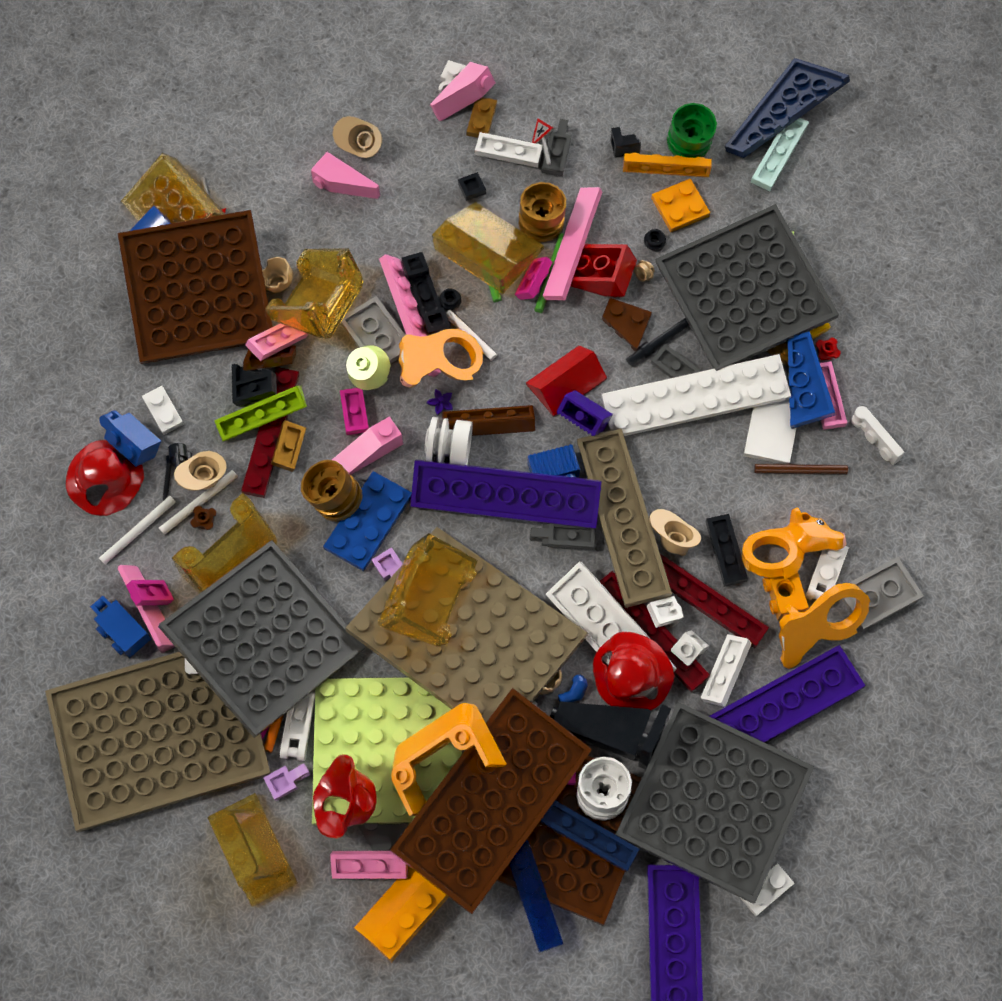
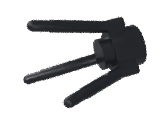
M174 443L168 447L169 455L166 456L167 465L163 501L168 497L172 465L176 469L177 466L192 457V453L187 452V446L183 443Z

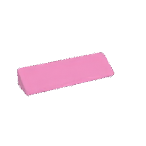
M120 565L117 568L125 585L131 580H145L137 566ZM158 605L137 606L160 652L164 653L174 648L175 646L159 629V624L165 618Z

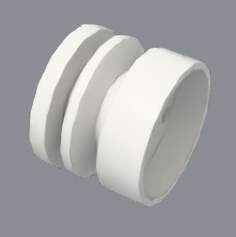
M432 417L425 439L426 461H434L436 455L440 463L445 461V457H450V464L468 465L472 439V422L456 420L452 430L449 429L448 418H444L442 428H439V417Z
M600 757L591 760L584 766L579 776L576 797L579 807L586 815L593 819L605 821L613 819L623 812L628 803L632 785L630 773L623 763L614 758ZM599 789H602L603 792L608 791L607 796H604L603 793L598 794Z

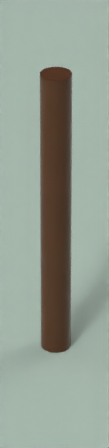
M754 464V473L848 474V465Z

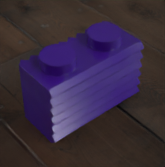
M576 390L564 396L557 410V415L561 414V417L564 416L569 422L572 421V424L576 423V427L580 426V429L583 428L588 434L591 433V436L603 432L613 416L612 413Z

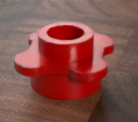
M830 338L829 340H818L815 346L818 348V357L821 360H831L840 356L841 352L837 348V339Z

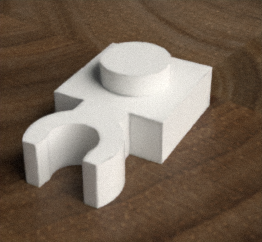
M448 60L441 75L442 83L439 85V94L466 67L465 65Z

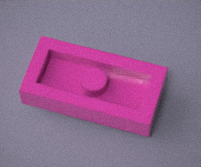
M548 257L533 259L514 295L520 300L534 298L539 293V287L549 274V268L553 262Z
M351 388L340 390L346 435L364 433L369 427L363 389Z
M131 580L126 585L130 597L136 606L168 605L174 601L165 580Z

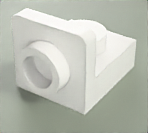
M675 596L650 602L646 606L656 628L668 624L670 627L676 626L684 618L682 608L677 603Z
M691 630L683 634L672 647L671 652L686 665H691L698 655L703 654L708 649L709 645Z

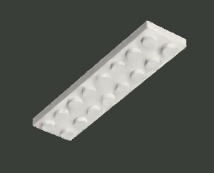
M780 354L729 365L718 371L711 369L603 393L601 397L604 409L613 414L608 423L610 431L622 428L623 435L628 436L789 400L791 393Z

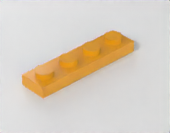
M625 153L623 172L709 177L712 159H705L704 157L689 158L679 155L662 156L660 154L642 155L639 153Z

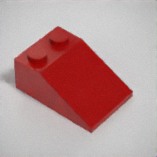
M584 244L570 287L607 297H625L637 259L628 244Z

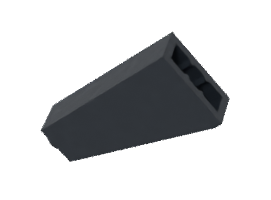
M560 702L558 709L553 707L550 717L582 742L634 761L639 748V742L646 729L652 710Z

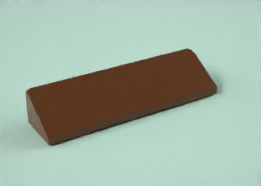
M533 405L442 412L443 420L448 418L449 429L452 430L456 420L471 421L473 424L472 436L535 431Z

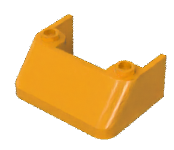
M459 704L397 746L391 778L409 816H416L426 803L416 782L414 766L450 742L459 750H468L475 746L485 767H504L507 765L479 709L474 704Z

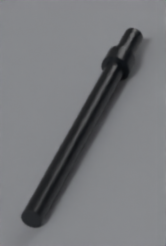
M686 318L651 342H645L639 346V350L626 358L627 363L632 366L643 357L647 358L653 354L656 348L689 326Z

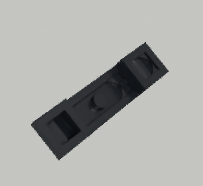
M423 252L402 257L401 260L406 277L410 282L411 292L417 301V308L424 320L428 334L450 329L448 318L439 301Z

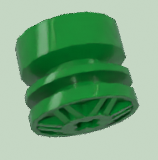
M697 103L684 104L673 114L666 140L668 149L674 156L696 158L704 157L708 153L717 128V121L713 112L706 106Z

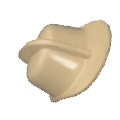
M351 116L343 117L337 121L333 128L334 141L344 151L359 157L369 158L378 153L381 148V132L376 126L364 120Z
M200 452L176 467L174 472L175 480L178 485L191 491L210 489L225 474L227 468L226 461L216 452Z
M657 509L649 516L652 528L660 534L661 545L668 552L685 556L691 547L699 545L701 535L698 530L671 511Z

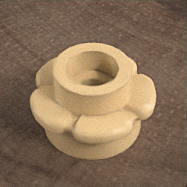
M641 260L635 266L634 272L640 281H650L654 277V267L650 262Z

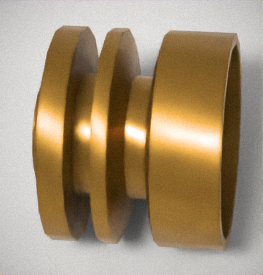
M545 182L531 184L523 191L520 199L518 225L521 232L527 238L536 242H547L559 236L564 227L566 211L564 192L559 187Z
M334 460L317 462L307 470L301 481L303 497L329 521L337 522L347 519L355 513L362 501V489L359 483L341 464Z

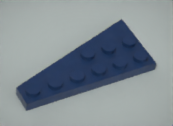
M794 58L725 145L726 152L745 158L849 83V75Z

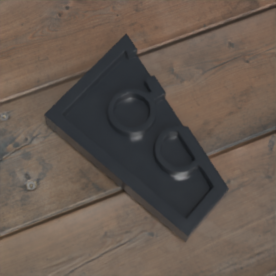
M662 704L649 734L643 733L636 756L639 759L638 767L646 770L661 739L662 731L671 711L670 707Z

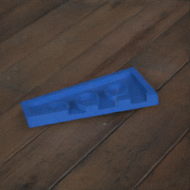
M810 331L788 339L791 429L836 416Z

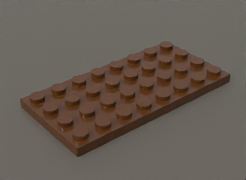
M514 688L509 691L486 722L507 765L504 767H485L475 746L465 750L389 850L470 914H473L592 750Z

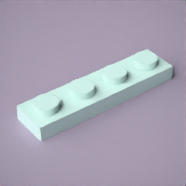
M799 118L776 135L754 173L751 183L771 191L808 127V121Z

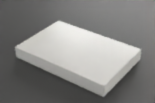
M789 400L753 407L743 456L778 464H790L796 428L791 429Z

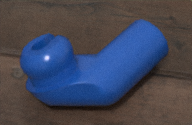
M580 674L575 675L572 679L573 684L570 691L558 695L559 702L574 703L580 701L588 687L587 679Z

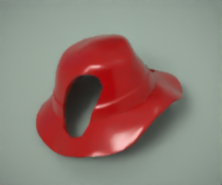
M107 440L94 441L85 446L73 458L66 476V490L70 499L85 512L97 516H107L125 509L139 491L145 475L142 464L135 467L126 458L122 464L113 452L118 450ZM94 485H107L109 488L101 497L97 506L91 504L87 499V489Z
M633 632L616 633L598 649L593 660V673L597 691L601 698L610 706L653 710L663 703L673 685L674 671L666 653L655 641L641 634ZM612 652L607 668L606 664L602 661V657L606 653ZM652 687L658 688L657 695L652 700L645 696L631 697Z
M342 754L333 760L313 794V808L317 828L320 833L330 838L343 837L348 827L366 823L376 807L377 796L374 783L369 777L355 769L353 758L349 755ZM330 796L340 797L350 802L346 814L343 815L334 811L325 812L323 809L325 800Z

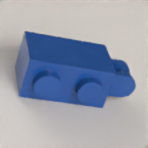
M116 410L100 416L99 422L106 430L104 439L135 467L156 456L161 440L130 412L121 415Z
M102 595L90 606L97 614V617L94 618L98 624L96 630L104 639L108 636L114 642L111 646L120 656L125 653L130 659L151 640L148 633L117 600L111 604ZM105 606H107V608H106L105 610H103L102 612H100L101 609H103Z

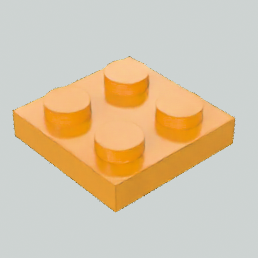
M691 178L655 192L651 196L670 232L710 217V211Z

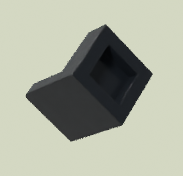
M620 127L611 128L610 141L614 158L624 156L625 153L640 154L641 141L636 138L635 134L622 136Z

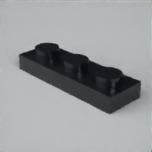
M725 514L706 518V526L724 587L747 582V573L730 515Z

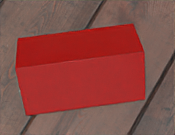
M579 345L527 381L526 385L554 417L557 415V410L566 394L576 390L580 394L585 395L605 381L607 376L595 352Z

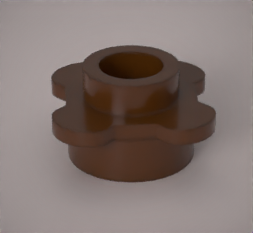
M196 506L193 510L195 513L194 518L190 521L193 528L199 527L211 530L214 526L216 510L214 508L204 509L201 506Z

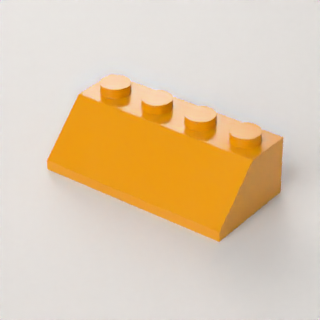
M409 866L407 878L397 879L354 929L392 963L449 897Z

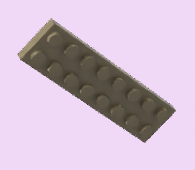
M622 428L577 439L587 479L602 481L598 517L625 608L671 597L670 585Z

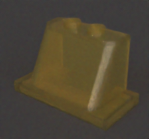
M256 793L207 817L238 886L246 894L252 907L298 884Z

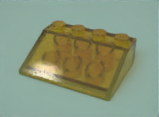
M161 153L121 200L138 221L154 205L170 220L171 224L225 214L179 160L165 153Z
M477 202L446 219L432 234L434 249L502 294L505 293L544 249V245Z

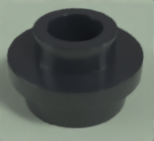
M652 229L645 234L644 244L648 249L657 251L665 246L666 237L661 230ZM657 239L659 242H652L651 240Z
M452 288L445 289L439 296L441 306L446 310L457 309L461 304L460 293ZM448 298L454 299L453 302H447L446 300Z

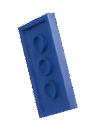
M372 471L361 488L362 501L359 508L347 519L339 521L323 546L326 551L363 572L407 506L412 492Z

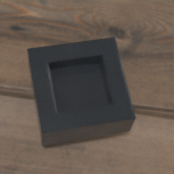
M478 172L458 179V185L466 201L486 194V188Z

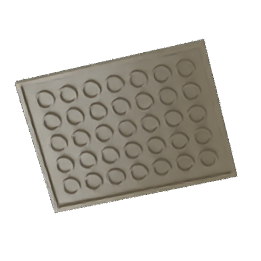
M438 527L433 530L346 626L347 633L450 709L455 708L461 703L474 704L479 709L485 723L512 688L533 703L543 688L548 685L588 635V632Z
M180 652L45 690L76 832H82L271 774L261 733L254 738L199 674L186 673L185 657Z

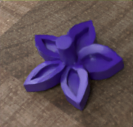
M435 389V398L426 402L430 406H436V415H439L443 409L453 410L452 404L449 402L452 393H444L442 396V393Z

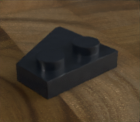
M232 364L233 404L241 406L277 394L276 374L265 369L245 371L238 364Z

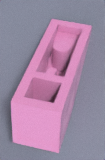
M470 62L436 97L430 106L439 121H443L479 100L493 87L495 81L489 68Z
M328 152L311 169L312 181L320 189L325 188L329 192L374 199L380 197L378 184Z
M389 416L366 430L332 460L337 461L352 475L402 446V434Z

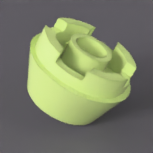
M373 345L355 349L347 359L348 377L352 384L359 389L372 390L381 387L388 380L387 377L391 367L386 352Z

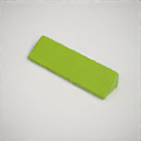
M297 385L214 420L222 441L224 442L306 408L301 385Z

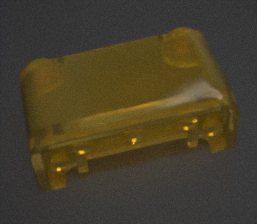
M349 248L304 249L297 260V268L302 276L301 280L285 304L281 299L274 298L269 302L265 310L273 321L318 338L328 339L333 336L361 291L363 277Z
M244 493L238 496L230 507L231 515L237 523L202 554L195 547L187 546L179 550L172 557L181 577L199 594L271 540L277 545L275 534L252 501Z
M428 533L409 549L381 613L378 625L386 630L437 647L447 644L452 635L447 621L461 586L467 581L471 582L477 573L475 567L478 560Z

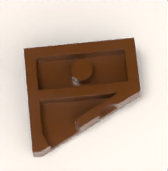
M609 298L602 320L609 327H612L621 339L624 338L634 351H637L652 312Z
M291 345L262 361L248 349L243 361V370L248 371L293 364L296 356V346Z

